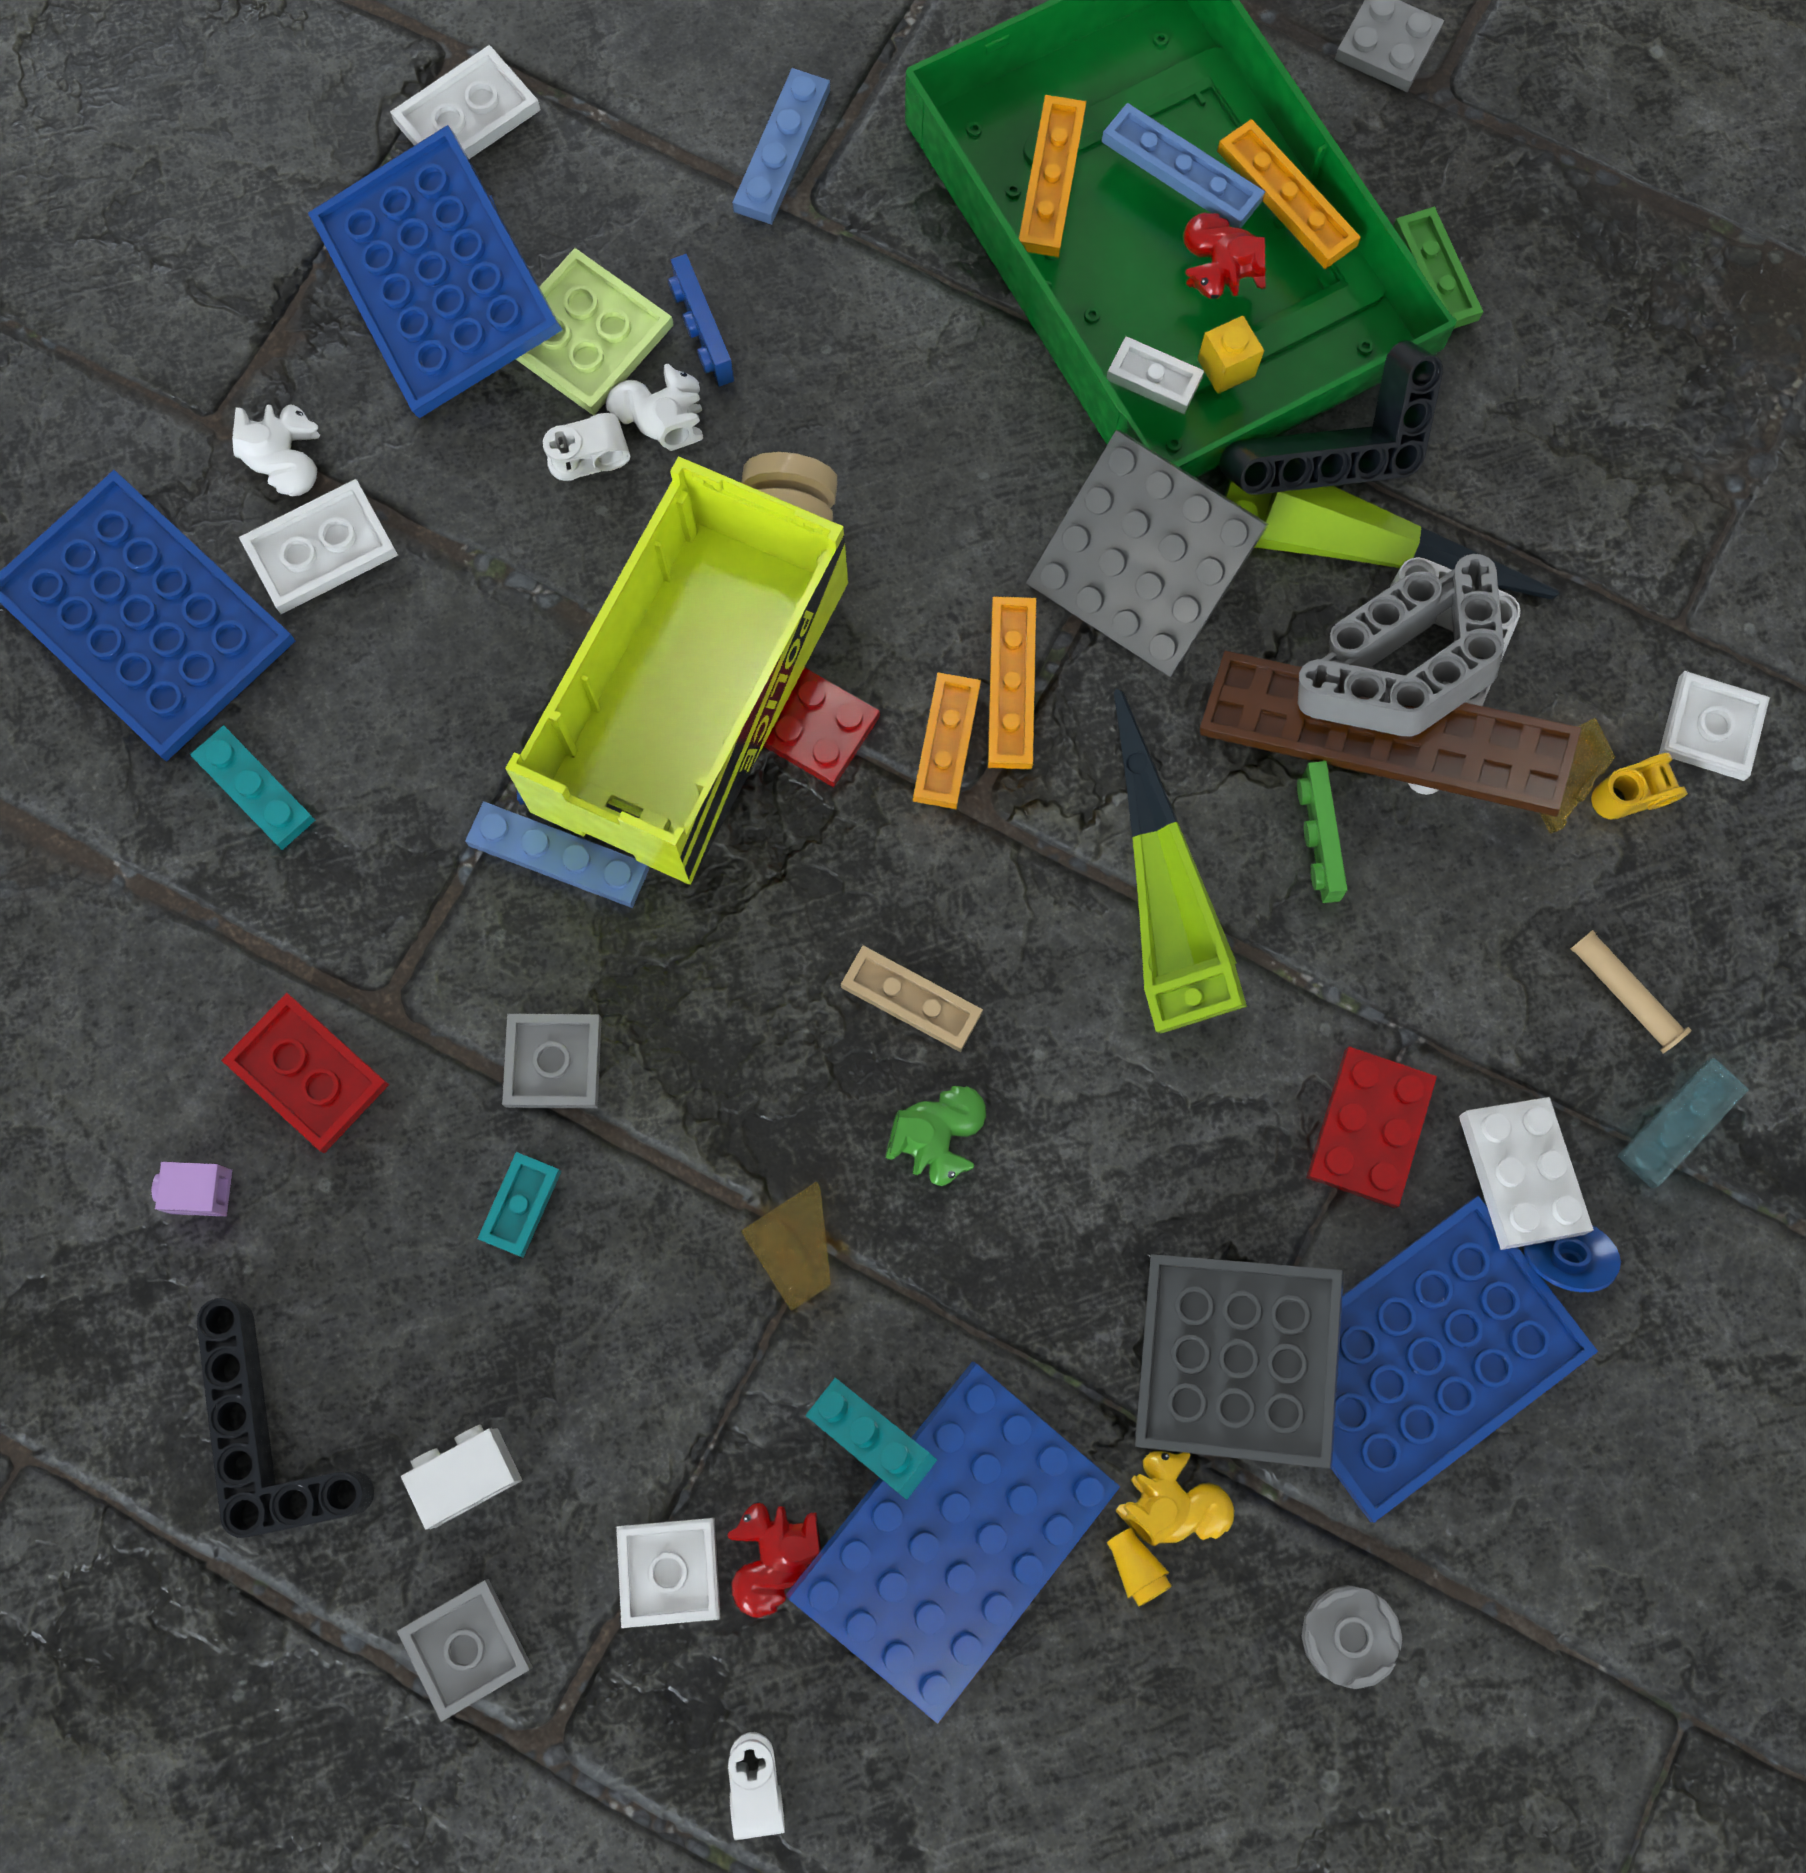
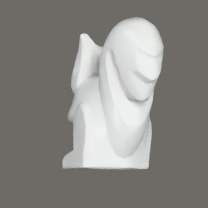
M665 364L664 377L666 388L659 392L651 394L646 385L637 380H626L614 386L607 396L606 408L607 411L616 415L623 424L635 422L640 432L658 440L663 447L670 451L703 439L702 431L694 427L700 422L697 413L702 411V407L700 404H694L700 400L698 395L700 384L693 376L675 370L670 364Z
M268 404L265 408L264 419L260 422L249 420L243 408H236L232 438L234 456L241 458L252 470L269 475L268 484L275 487L278 493L300 496L313 487L317 478V467L313 460L303 452L291 450V443L294 440L318 439L320 437V434L317 432L318 425L309 421L304 412L295 405L284 407L280 418H276L272 405Z

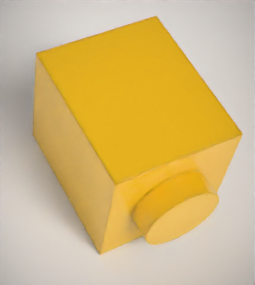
M1240 316L1205 332L1197 360L1217 394L1254 378L1264 349L1245 317Z

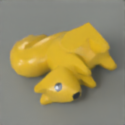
M1164 1451L1147 1453L1142 1461L1144 1470L1149 1478L1141 1474L1131 1478V1482L1141 1493V1498L1136 1503L1127 1502L1126 1504H1121L1115 1510L1141 1540L1152 1546H1156L1159 1543L1180 1542L1193 1532L1202 1540L1210 1537L1217 1539L1224 1532H1228L1233 1524L1235 1512L1233 1503L1228 1493L1219 1485L1209 1482L1202 1483L1186 1493L1176 1481L1190 1459V1453L1173 1454Z

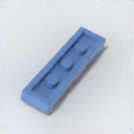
M794 68L791 69L732 202L735 213L771 225L773 224L830 93V80Z
M1129 103L1122 108L1103 131L1102 143L1208 212L1218 213L1221 218L1229 221L1231 227L1241 228L1263 201L1264 190Z
M484 801L465 840L468 846L630 908H633L650 869L649 866L636 861L633 857Z

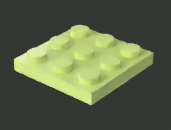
M574 248L540 286L544 297L563 330L516 360L594 416L606 403L609 391L620 382L625 381L674 326L671 315Z

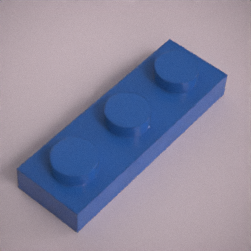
M687 254L672 258L671 264L674 276L668 278L669 287L675 302L683 301L687 312L682 313L690 338L698 336L702 347L697 349V353L703 370L706 374L713 372L718 387L734 382L731 358Z

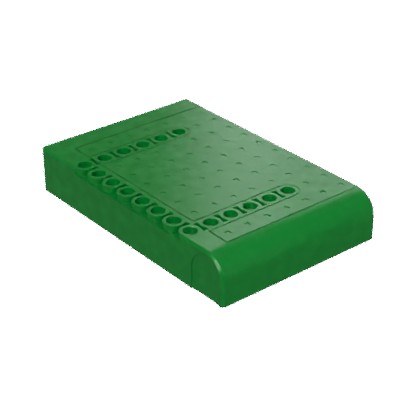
M1049 0L922 60L906 70V125L921 149H923L924 154L1106 444L1109 443L1116 430H1121L1196 478L1218 467L1223 451L1233 442L1276 437L1380 384L1387 355L1399 342L1412 341L1431 354H1438L1445 347L1456 325L1457 319L1450 314L1418 267L1416 259L1240 0ZM1045 95L1086 101L1059 257L1029 253L1019 240ZM1129 103L1235 172L1217 152L1219 141L1252 119L1361 236L1358 246L1324 269L1262 201L1241 229L1249 231L1256 237H1265L1266 289L1258 288L1252 277H1244L1240 279L1238 296H1233L1229 286L1225 285L1224 292L1219 298H1207L1196 288L1187 286L1186 281L1190 277L1185 272L1189 268L1212 263V260L1209 257H1198L1191 253L1184 244L1183 234L1191 218L1200 213L1210 212L1102 143L1103 131L1122 108ZM1240 316H1244L1264 349L1256 376L1217 394L1204 372L1185 414L1114 384L1106 378L1108 370L1126 336L1203 370L1197 359L1205 332Z

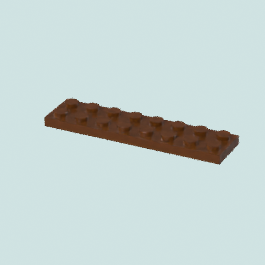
M1224 651L1200 725V734L1202 736L1315 762L1327 761L1328 765L1558 817L1581 727L1466 702L1420 734L1414 736H1399L1326 721L1305 715L1297 704L1299 672L1302 667ZM1364 696L1357 697L1360 699H1370ZM1405 705V706H1402V707H1405V708H1407V709H1414V708H1416V707H1413V706H1406V705Z

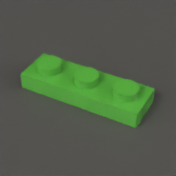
M1435 206L1396 218L1393 227L1416 259L1418 267L1450 314L1457 319L1454 329L1479 321L1483 310Z
M1327 761L1308 763L1302 778L1297 780L1300 805L1307 804L1309 821L1304 822L1305 842L1308 848H1314L1316 863L1311 864V881L1313 889L1320 890L1322 903L1341 901L1347 892V884Z

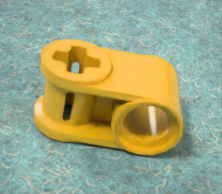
M1662 753L1637 764L1614 771L1596 786L1592 792L1591 801L1593 808L1600 816L1612 820L1647 809L1652 810L1680 800L1688 793L1685 787L1679 786L1669 764L1673 760L1671 754ZM1613 787L1623 793L1625 800L1616 796Z

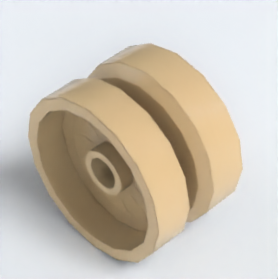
M786 452L762 453L750 458L745 463L741 483L833 522V511L830 508L836 501L838 481L837 474L830 466L808 456Z

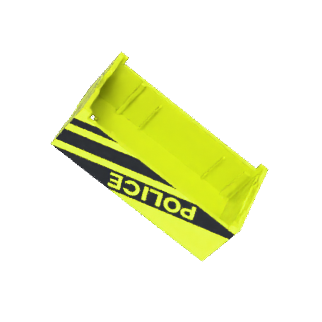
M678 456L670 471L672 477L671 484L520 755L514 752L505 769L530 813L583 837L585 834L600 839L633 854L636 861L691 885L848 585L844 527ZM609 803V804H611V805H613V806H615V807H617V808H620V809H622V810H624V811H626V812H623V811H622L621 813H619V812H617V811H615V810H612V809H610V808H608V807H606V806H607V804Z

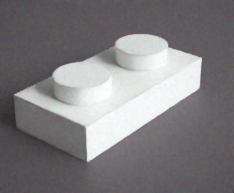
M1126 336L1108 370L1106 378L1114 384L1185 414L1202 380L1204 370Z

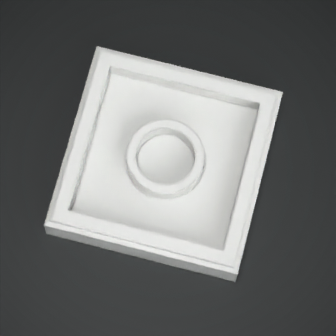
M1684 671L1678 678L1659 754L1670 753L1672 759L1745 781L1751 775L1770 697Z
M715 1518L616 1527L621 1628L719 1620L721 1618Z

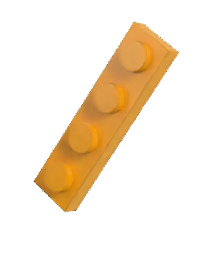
M1045 95L1019 240L1029 253L1059 257L1086 101Z
M1252 119L1219 141L1217 152L1237 174L1265 191L1263 202L1324 269L1358 246L1361 236Z
M992 598L988 768L1032 769L1036 598Z

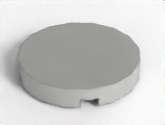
M1350 1585L1330 1588L1314 1599L1304 1616L1301 1636L1306 1656L1316 1671L1334 1684L1353 1689L1374 1686L1387 1677L1396 1665L1395 1661L1402 1645V1633L1398 1617L1387 1601L1370 1590Z

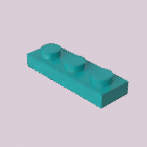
M224 725L190 754L281 850L316 821Z
M837 1378L833 1379L805 1415L906 1500L937 1461L927 1450Z

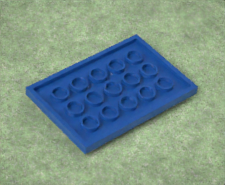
M449 125L308 212L411 411L418 418L431 412L563 330Z
M115 470L109 473L0 571V603L166 762L296 641L281 624Z
M1479 1196L1465 1203L1342 1296L1332 1471L1369 1522H1376L1598 1352L1545 1281L1530 1266L1518 1247L1500 1249L1488 1208Z
M973 1361L911 1437L933 1455L937 1461L910 1497L906 1500L879 1477L786 1594L792 1603L937 1724L1120 1488L1116 1482Z

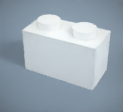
M477 1425L456 1436L454 1439L457 1446L441 1455L438 1448H435L411 1461L413 1470L401 1475V1478L425 1530L436 1528L523 1481L498 1429L489 1428L484 1431L481 1425Z

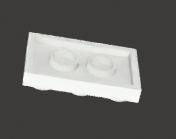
M488 45L390 111L394 123L414 146L449 125L468 159H470L538 113L541 109L538 99L496 51Z
M357 479L239 537L280 614L398 556Z
M1550 1097L1466 1110L1459 1116L1501 1250L1582 1236L1594 1230Z

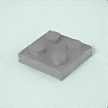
M1364 0L1342 40L1334 60L1408 92L1440 33L1444 20L1400 0Z
M507 1014L502 1105L506 1108H598L601 1016L599 1014Z
M489 1579L480 1582L397 1631L441 1722L533 1668Z

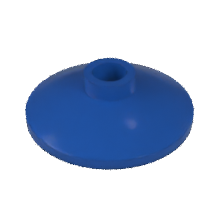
M1593 1226L1594 1230L1586 1235L1523 1246L1526 1259L1537 1274L1551 1284L1570 1291L1595 1292L1602 1290L1614 1282L1621 1266L1620 1255L1615 1244L1604 1232Z

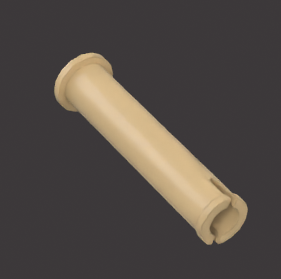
M1593 930L1570 948L1663 1046L1660 1049L1663 1054L1692 1031L1689 1027L1684 1029L1598 938Z

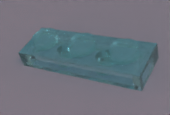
M1714 1057L1707 1060L1617 1156L1652 1189L1659 1187L1749 1089Z

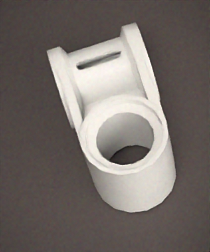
M601 413L585 420L555 426L549 429L543 438V449L548 457V469L559 480L571 481L597 472L621 468L630 460V452L619 419L612 413ZM559 437L563 439V444L559 445ZM566 462H570V470L567 469Z
M748 1732L735 1740L730 1751L728 1763L731 1789L730 1810L734 1840L785 1833L781 1788L777 1782L772 1743L766 1736L760 1733ZM746 1750H754L756 1758H764L759 1761L758 1769L755 1771H749L748 1764L740 1762L744 1760Z

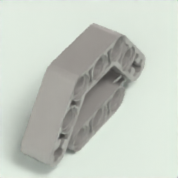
M1470 554L1461 558L1457 562L1455 569L1440 579L1430 572H1413L1337 622L1332 627L1330 633L1328 655L1322 659L1309 661L1299 672L1297 704L1300 710L1312 718L1399 736H1414L1420 734L1491 685L1498 677L1504 648L1497 570L1494 562L1484 555ZM1451 607L1454 643L1407 675L1370 669L1373 665L1431 627L1436 622L1437 616ZM1439 681H1446V682H1449V683H1451V684H1443V683H1440ZM1364 696L1370 699H1360L1357 697ZM1405 705H1406V706H1413V707H1416V708H1414V709H1407V708L1402 707V706H1405Z

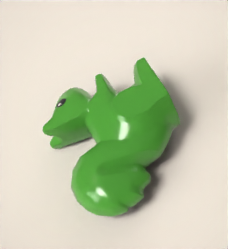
M952 1086L951 1090L940 1093L939 1102L923 1101L905 1110H898L893 1122L885 1158L895 1159L902 1152L912 1155L914 1157L913 1174H921L926 1165L929 1164L930 1181L933 1185L940 1187L952 1182L961 1172L972 1170L974 1163L950 1152L949 1145L951 1136L969 1137L976 1134L984 1126L986 1105L983 1098L976 1090L968 1086Z

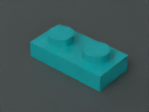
M516 1152L477 1239L524 1258L562 1171Z

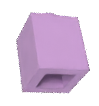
M161 1162L160 1174L155 1175L152 1183V1198L156 1202L155 1209L169 1214L227 1217L232 1170L218 1164Z

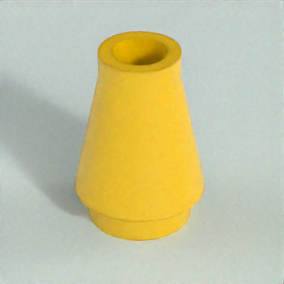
M1132 1528L1121 1532L1107 1542L1113 1553L1127 1597L1133 1596L1138 1607L1172 1587L1166 1577L1169 1574L1167 1569L1140 1541Z

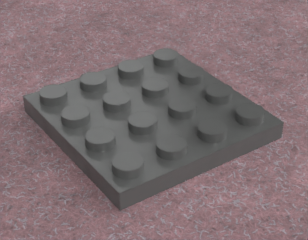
M1116 430L1026 584L1171 677L1178 669L1269 524L1126 433Z
M1151 1254L1135 1447L1332 1469L1344 1280L1343 1270Z

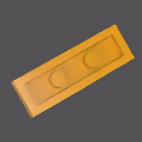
M937 673L913 802L957 809L981 680Z

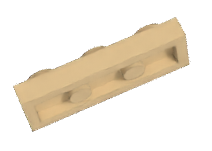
M864 945L861 947L841 983L842 989L959 1052L962 1051L983 1012V1009Z

